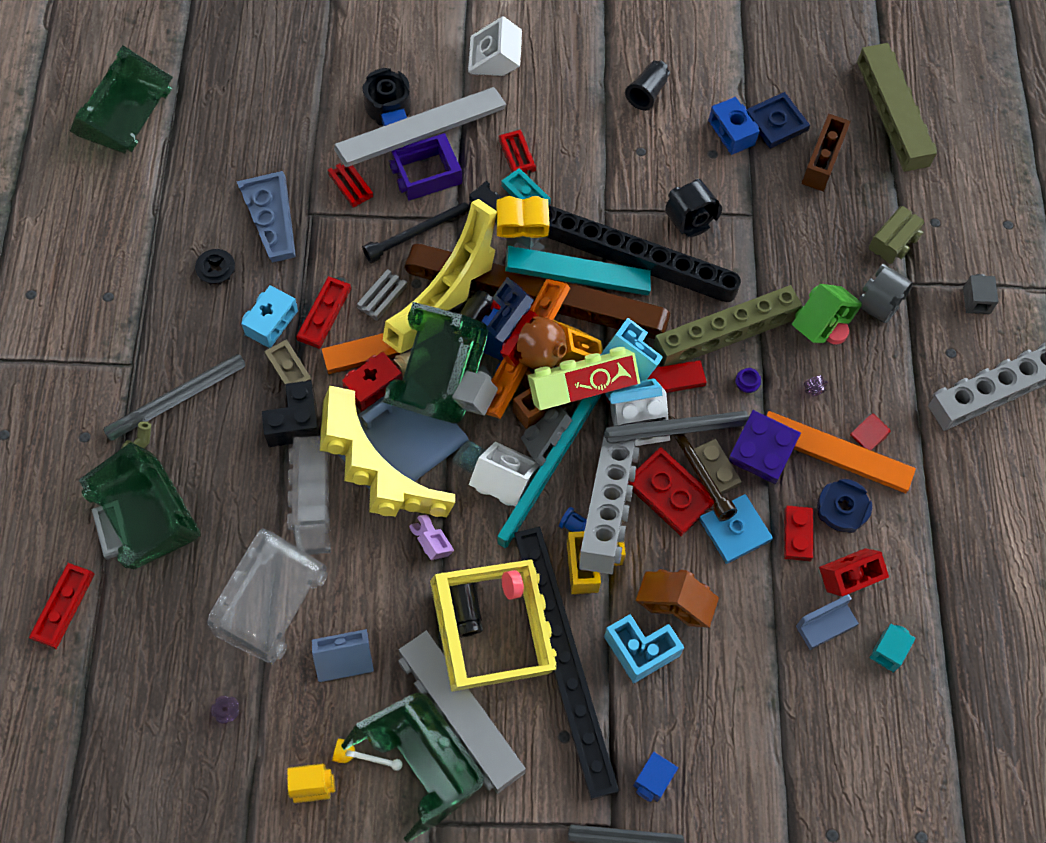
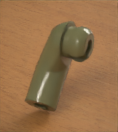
M140 422L138 424L137 438L134 442L127 440L123 443L122 452L124 454H129V457L138 456L149 445L152 427L149 422Z

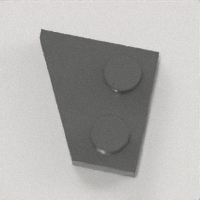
M561 405L548 409L544 416L535 425L527 428L524 435L520 437L534 461L540 466L546 461L542 455L548 446L555 447L562 433L572 422L571 417Z

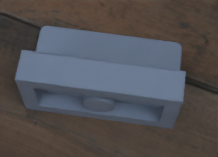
M849 594L801 618L796 628L809 650L857 627L859 623L848 607V603L852 600Z
M367 629L312 640V654L319 682L373 672Z

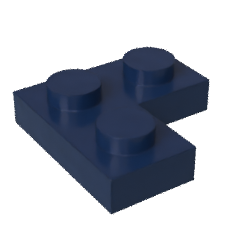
M508 277L492 297L501 308L486 327L502 343L512 334L515 325L529 311L534 301Z

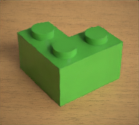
M819 284L810 292V298L805 306H802L796 312L795 320L791 325L813 343H825L838 323L849 324L861 308L862 303L842 286Z

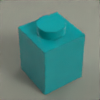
M890 624L883 631L869 658L894 673L902 665L916 638L910 635L906 628Z

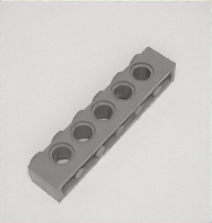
M1046 342L1033 352L1027 350L1021 353L1013 361L1010 359L1002 361L993 370L986 368L976 374L975 378L970 380L964 378L948 390L944 387L936 391L928 407L943 431L1045 386Z
M603 437L580 552V570L613 574L614 564H620L622 547H618V542L624 543L626 526L621 525L622 521L627 522L629 506L625 505V502H631L633 486L629 485V482H634L636 466H632V463H638L640 447H635V440L609 443Z

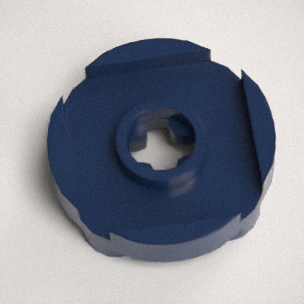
M840 479L838 482L827 484L820 493L817 502L818 517L834 530L853 533L869 519L872 513V501H869V497L866 495L867 491L862 485L853 480ZM848 501V506L851 510H842L838 502Z

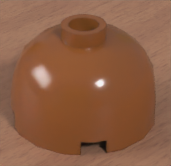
M535 316L533 317L535 320L531 324L526 323L519 334L517 351L521 352L522 357L519 361L524 366L532 369L540 367L552 368L561 361L567 352L566 335L562 327L555 321Z

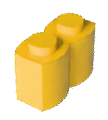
M513 196L497 199V236L504 238L520 236L540 238L548 236V199L538 196H531L523 200Z
M325 764L287 768L288 793L294 803L330 799V793L335 792L334 774L332 775L331 769H326Z

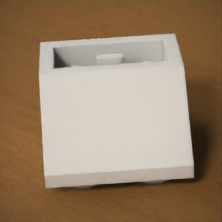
M662 387L663 396L616 404L610 403L613 425L621 426L668 420L666 391ZM670 435L635 440V446L670 441Z

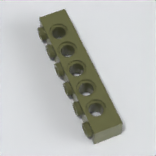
M789 285L658 334L655 337L653 350L663 356L659 362L661 367L680 364L794 321L796 312L802 308V303L792 286Z

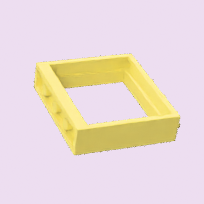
M532 559L435 574L430 580L451 692L547 675L556 670L555 656L557 654L555 649L551 648L549 639L551 638V626L545 620V599L543 594L539 593L538 583L540 576L539 573H536ZM516 570L520 573L523 580V595L539 666L467 678L449 586L502 578L504 572Z

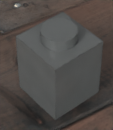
M976 274L969 277L963 287L966 313L991 314L999 302L995 276Z

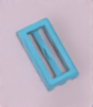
M654 378L641 380L640 384L605 393L611 404L663 396L662 387Z

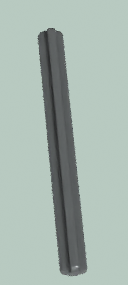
M240 354L232 356L104 427V433L110 441L115 440L138 427L140 422L151 420L244 368L246 365Z
M746 411L612 426L605 429L604 437L607 442L612 443L742 427L746 425L749 415Z

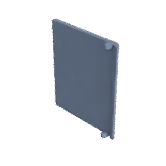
M411 376L357 415L366 437L375 450L393 468L414 482L469 441L464 431ZM338 454L340 458L345 462L346 456Z

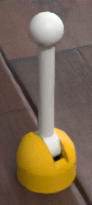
M340 738L337 740L332 759L334 762L347 763L355 757L391 766L395 771L400 770L403 765L399 759L392 761L356 752L351 742Z

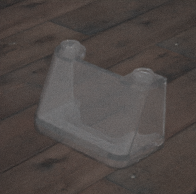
M262 528L255 536L210 612L207 621L208 627L215 637L274 665L276 659H281L287 649L284 634L310 588L314 590L317 586L321 587L328 576L326 565L273 532Z

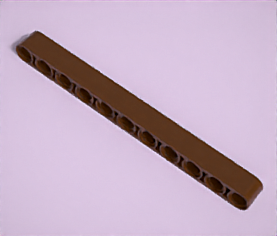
M414 244L411 247L404 268L411 275L433 281L452 252L423 244ZM493 263L490 271L471 280L469 290L474 292L476 290H483L488 292L490 296H494L508 277L535 301L545 280L548 278L505 271V266ZM554 280L567 283L570 287L557 314L618 330L626 319L629 318L648 332L646 337L655 339L656 335L666 332L670 312L663 307Z

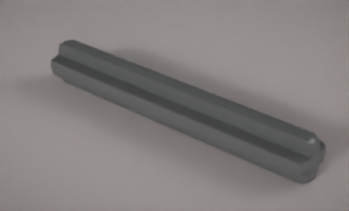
M570 825L568 829V841L578 843H684V836L678 834Z

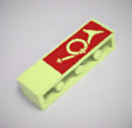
M616 347L610 349V353L600 356L599 353L585 356V360L563 361L556 368L540 367L535 369V373L528 375L534 405L539 410H544L640 384L635 353L625 349V347Z

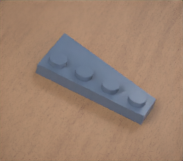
M280 171L237 181L272 263L296 257L284 172Z

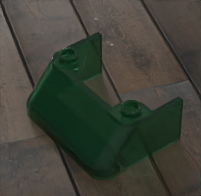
M414 693L357 723L341 745L343 750H346L367 738L371 746L379 752H389L398 748L429 793L418 804L417 809L420 819L403 838L406 843L444 820L471 798L482 787L484 782L482 772L432 701L421 693Z

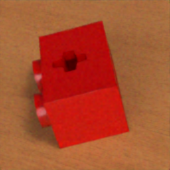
M384 352L377 356H371L363 366L357 370L349 371L344 379H342L343 389L355 391V405L361 412L403 382L402 372Z
M867 548L819 567L826 592L841 597L889 578L882 552Z

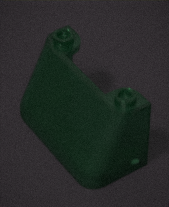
M122 45L116 55V60L110 65L106 75L88 102L76 114L70 132L80 138L126 154L128 150L133 152L139 142L136 137L162 97L166 99L173 87L169 84L173 77Z
M413 302L408 313V323L410 328L417 331L409 361L403 381L395 379L388 384L383 402L431 418L458 423L463 418L466 410L452 397L466 371L477 373L488 336L487 325L462 314Z
M132 442L79 479L83 487L82 494L85 499L90 503L95 502L102 506L123 545L118 548L119 554L117 558L125 568L133 570L140 568L192 543L201 536L198 526L160 461L153 453Z

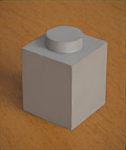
M466 371L452 398L464 410L485 416L498 388L491 381L492 378L488 374L481 371L477 373Z

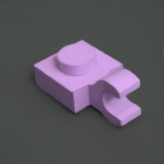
M428 515L418 516L417 518L421 526L419 523L411 524L410 530L414 535L419 536L417 539L430 560L448 557L454 549L442 530H435Z

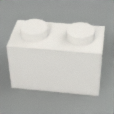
M502 16L471 35L468 72L476 75L504 76L520 67L522 30Z
M494 442L478 458L469 485L476 488L481 494H490L498 498L505 505L516 506L538 472L540 465L533 458Z

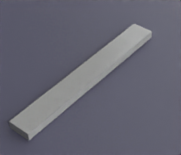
M495 87L336 143L334 150L347 168L505 109L506 103Z

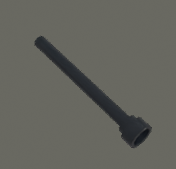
M463 202L381 243L369 242L362 246L363 253L368 262L372 264L380 260L383 252L469 211V205Z

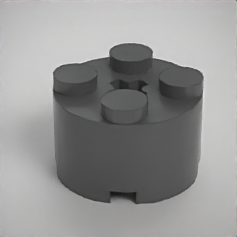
M883 263L875 274L876 279L870 278L865 284L863 291L866 294L863 293L858 300L862 303L860 309L877 320L887 323L899 309L901 301L907 297L913 282Z

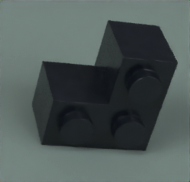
M312 381L285 384L288 407L262 411L264 436L268 447L320 440L316 399Z

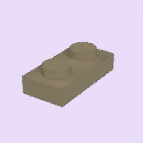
M287 339L264 351L265 356L284 386L288 383L312 381L309 373Z
M716 439L694 448L721 494L741 485L742 481Z

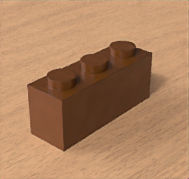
M828 113L801 184L824 192L851 121Z

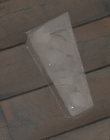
M321 436L294 437L293 448H289V462L293 464V469L288 470L289 485H293V490L288 491L289 508L292 507V513L287 514L288 530H293L299 555L331 553V542L328 531H331L328 508L330 506L328 487L329 459L328 452L320 451Z

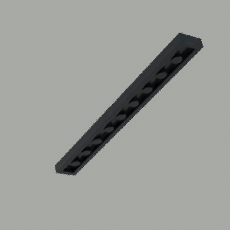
M541 527L515 532L514 538L521 561L532 559L536 573H539L540 576L538 588L539 593L543 594L545 599V620L551 626L550 644L557 654L555 656L556 670L553 673L590 800L616 794L619 792Z

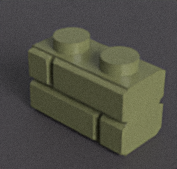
M900 206L875 234L869 245V250L878 256L880 255L882 259L890 264L897 258L902 260L910 249L908 245L911 242L916 244L924 232L921 228L925 223L924 220L916 214H912L904 206Z

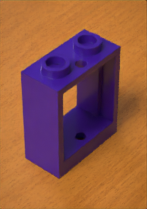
M445 133L391 151L392 160H389L391 171L393 174L397 173L399 190L401 193L405 192L408 201L462 184V169ZM435 155L440 156L446 172L412 183L409 182L403 168L404 165Z

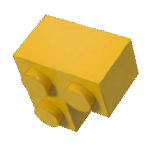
M585 531L568 532L567 552L571 594L598 593L601 585L600 572L579 569L580 552ZM618 542V547H622L620 564L615 563L614 566L623 565L626 553L625 544L622 542Z

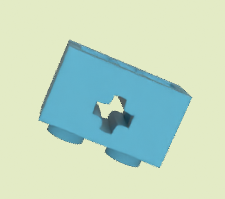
M270 285L265 292L260 293L252 310L247 311L243 316L241 324L245 335L271 348L298 312L296 300Z

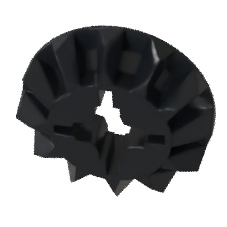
M211 249L198 257L195 271L202 282L205 281L210 286L213 283L221 285L226 279L230 280L232 273L235 272V261L227 251ZM210 264L214 266L219 265L221 271H212Z

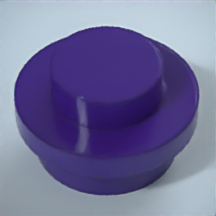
M745 368L738 372L735 383L741 391L752 393L760 387L761 377L755 369Z

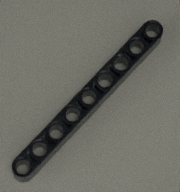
M548 205L549 233L546 238L623 266L650 270V275L722 302H731L737 296L741 279L734 271Z

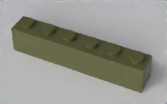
M889 43L862 47L857 64L903 171L930 167L937 154V148L935 143H932L928 134V127L923 123L920 109L912 98V91L904 80V73L896 62L895 53L891 50Z

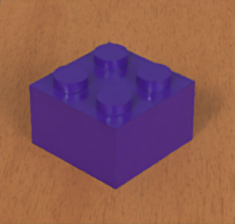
M753 410L730 454L729 461L750 473L776 484L801 432Z

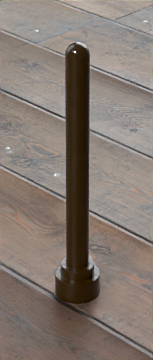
M668 416V420L675 419L673 416ZM685 434L673 435L714 502L713 512L718 520L722 522L732 518L737 513V508L732 500L722 496Z

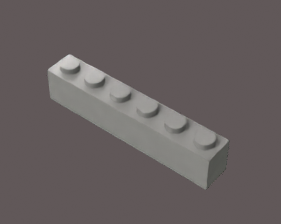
M427 630L398 649L401 657L398 663L406 674L410 672L417 680L414 682V685L422 697L427 695L433 704L430 705V708L438 720L444 718L449 725L446 731L455 743L460 741L465 748V751L462 753L472 767L477 765L482 774L479 778L489 791L493 788L496 794H498L523 776L526 768L470 690L464 689L451 692L445 656Z

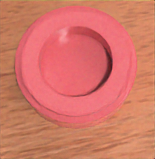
M838 323L826 341L836 345L843 343L849 335L847 323Z
M516 570L506 571L502 575V588L509 600L520 598L524 591L522 577Z

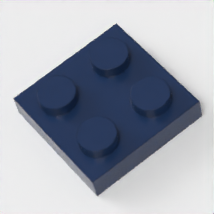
M785 92L746 109L752 121L757 123L759 135L769 148H773L809 131L810 128L808 121Z

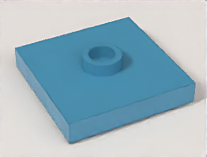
M746 494L732 500L737 508V513L732 518L721 522L713 510L699 518V521L726 564L771 542L773 539Z

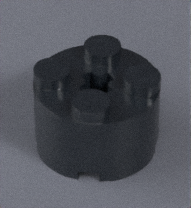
M381 68L371 72L366 77L367 80L363 83L362 87L365 110L378 125H382L381 114L400 109L405 110L406 116L410 114V85L407 77L402 72L398 71L396 73L391 71L390 68Z
M695 179L681 188H673L668 194L670 199L665 207V212L679 232L687 237H695L710 228L709 223L713 219L717 221L722 213V205L701 179Z

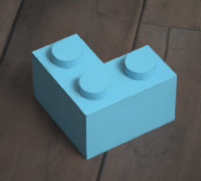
M629 318L626 319L600 354V356L608 354L610 349L616 347H625V349L635 353L640 381L647 380L663 358V356L643 342L648 332Z
M631 614L607 627L604 638L633 684L680 657L684 649L683 644L670 624L645 637Z

